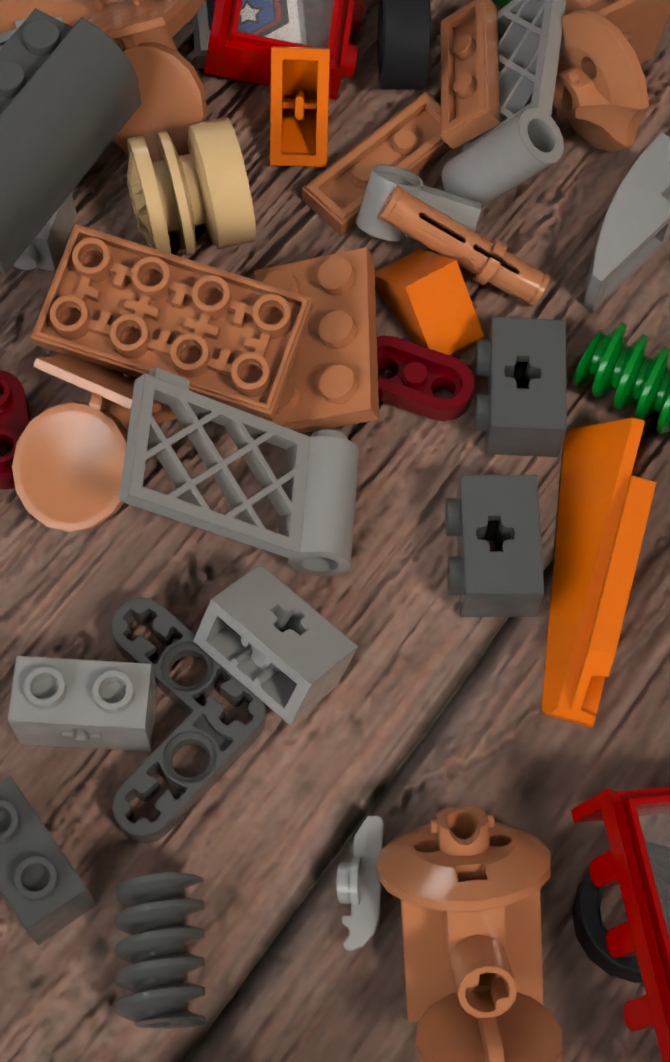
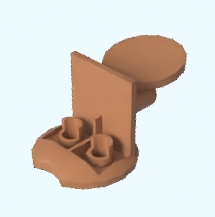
M92 0L100 11L88 21L101 29L112 40L121 38L126 48L122 51L136 72L142 103L113 141L129 154L127 138L142 135L145 139L151 161L160 160L156 135L157 132L166 130L174 143L178 156L185 154L188 151L189 125L205 122L207 104L205 88L194 66L178 52L173 36L194 18L206 0Z
M566 0L565 14L562 17L563 29L553 105L557 109V115L565 117L574 131L593 147L614 152L634 144L645 109L649 107L646 78L640 64L652 59L670 15V0Z
M68 355L37 357L33 367L90 391L91 398L89 404L76 401L49 407L28 423L16 443L12 463L16 493L27 512L47 527L72 532L98 526L117 513L124 503L119 501L134 382L137 377ZM153 400L152 416L157 423L177 419L169 405Z
M467 805L460 808H444L436 814V819H431L430 823L396 836L379 853L377 877L386 891L400 898L406 1011L408 1022H418L415 1038L416 1058L418 1062H563L562 1028L553 1013L543 1005L540 888L550 878V850L538 837L515 826L495 822L493 814L486 815L485 810L475 806Z

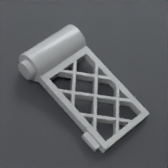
M512 0L497 12L501 123L464 143L462 152L445 163L442 170V183L445 192L480 202L481 208L556 163L561 158L564 151L563 137L560 128L551 117L563 29L562 17L565 14L566 0ZM532 94L531 103L524 107L527 100Z
M158 367L152 369L149 374L144 373L135 380L119 501L288 558V565L300 573L313 576H336L350 570L359 448L355 443L348 440L344 433L324 429L313 432L311 437L190 391V380ZM153 400L170 406L183 427L181 431L166 439L152 416ZM210 421L224 426L238 448L237 451L222 459L203 428V425ZM185 436L189 437L208 468L192 479L171 447L173 443ZM263 442L286 449L284 474L279 478H276L257 447ZM148 443H149L151 449H149V450L147 451V447H148ZM154 455L157 456L176 487L174 491L167 495L143 487L146 460ZM243 456L262 489L246 498L227 465ZM211 475L232 509L224 514L210 510L196 487L197 484ZM266 495L280 517L279 533L267 530L251 506Z

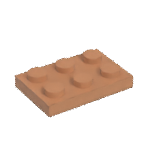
M363 247L255 270L254 280L311 297L314 304L273 421H268L302 434L379 420L375 263L368 248Z

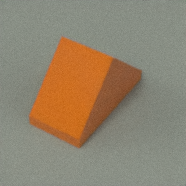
M271 47V166L327 167L330 48Z
M420 248L375 272L376 290L415 344L456 357L477 346V340H484L483 330L456 259Z

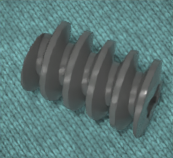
M181 872L149 873L126 880L116 887L117 901L130 906V908L122 910L116 915L115 924L117 929L132 936L120 940L115 945V953L118 958L132 963V965L120 969L115 974V982L118 987L134 993L120 998L115 1003L116 1015L135 1022L136 1027L186 1028L206 1024L205 1016L185 1010L186 1002L205 995L204 986L185 981V973L205 966V958L185 952V944L205 938L204 929L185 924V916L204 910L203 900L185 896L184 888L204 882V879L200 876Z

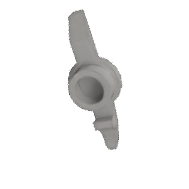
M379 816L366 817L354 836L352 861L340 862L337 869L336 887L338 901L340 904H351V916H342V924L350 932L349 937L343 944L347 951H355L364 947L375 935L380 920L382 883L377 877V862L380 850L383 849L384 823Z

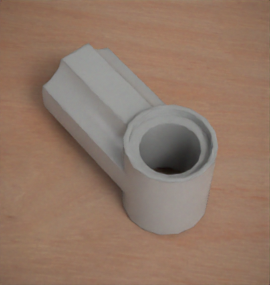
M379 164L372 168L356 219V225L365 233L383 240L402 241L406 237L412 238L385 221L381 222L377 219L385 199L396 185L401 186L404 191L450 216L474 232L481 212V203L423 185L424 183L421 178L405 169Z

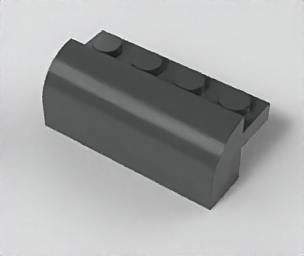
M35 8L0 49V272L6 275L142 104L137 75L127 56L107 34L84 18H81L74 27H71Z

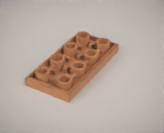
M75 224L31 339L37 346L137 378L144 373L149 374L152 369L158 367L190 380V391L273 421L314 304L311 297Z

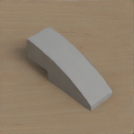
M663 132L643 151L620 183L606 212L588 274L583 305L592 313L669 239L670 137Z

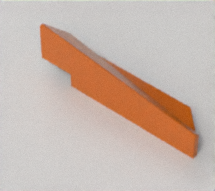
M627 418L573 428L565 434L541 710L547 716L589 728L594 726L605 677H609L615 658L657 483L631 476L645 424L644 420L637 418Z

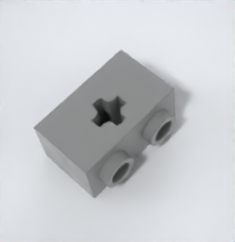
M261 564L211 598L193 639L194 643L289 725L294 723L337 687L358 648L354 642Z
M16 656L8 723L20 744L152 752L158 691L152 664Z

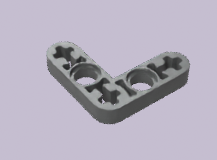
M139 597L130 599L120 605L113 615L111 629L116 648L129 662L151 663L157 687L189 714L120 786L114 795L112 808L115 821L121 832L134 842L150 843L158 841L168 834L257 740L265 728L266 706L264 702L194 643L193 639L196 634L165 607L152 599ZM151 619L153 620L154 635L166 647L157 664L152 663V661L158 658L157 649L149 640L140 635L133 641H130L132 635L129 623L135 620L139 624L144 625ZM173 638H177V639H178V640H176L175 642H173V643L171 644V641H172ZM187 656L199 658L208 668L203 681L191 687L180 686L170 677V671L174 663L180 658ZM220 679L226 681L220 685L221 696L231 705L238 707L244 701L249 703L248 716L250 722L246 725L238 720L231 722L228 726L224 724V708L222 704L211 696ZM208 698L205 706H201L199 704L200 702ZM199 745L210 755V763L205 772L192 778L183 777L176 773L172 767L175 753L183 746ZM158 771H161L169 785L183 793V795L175 800L170 790L167 789L155 804L159 815L157 820L151 823L143 817L135 824L130 822L134 815L130 802L136 797L144 802L149 801L161 789L159 780L153 777Z

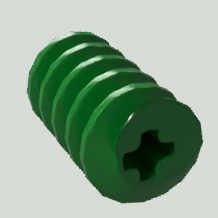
M623 322L609 334L600 330L585 351L574 374L572 384L576 387L583 386L594 376L592 394L598 399L605 397L616 388L613 404L616 409L622 411L637 400L635 418L647 421L656 412H659L657 431L665 435L670 431V369L667 367L670 348L664 346L649 358L645 355L648 336L642 334L628 346L624 344L627 325Z

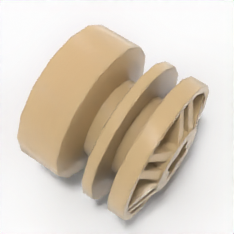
M228 117L189 125L187 139L188 154L178 156L174 143L166 130L157 132L156 139L160 160L151 161L145 139L142 135L127 138L129 161L126 178L139 232L142 233L151 248L171 254L168 233L176 231L185 257L192 256L195 253L196 245L195 227L205 225L208 235L217 250L255 241L256 222L249 181L239 142L231 120Z

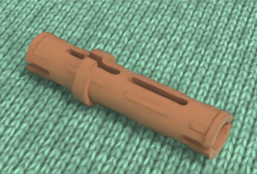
M399 185L392 188L378 213L377 219L381 222L385 221L443 256L456 259L458 265L473 273L472 280L480 285H485L489 282L520 300L529 308L539 301L547 288L550 274L538 270L506 251L507 244L498 238H494L492 241L487 240L450 216L404 191Z

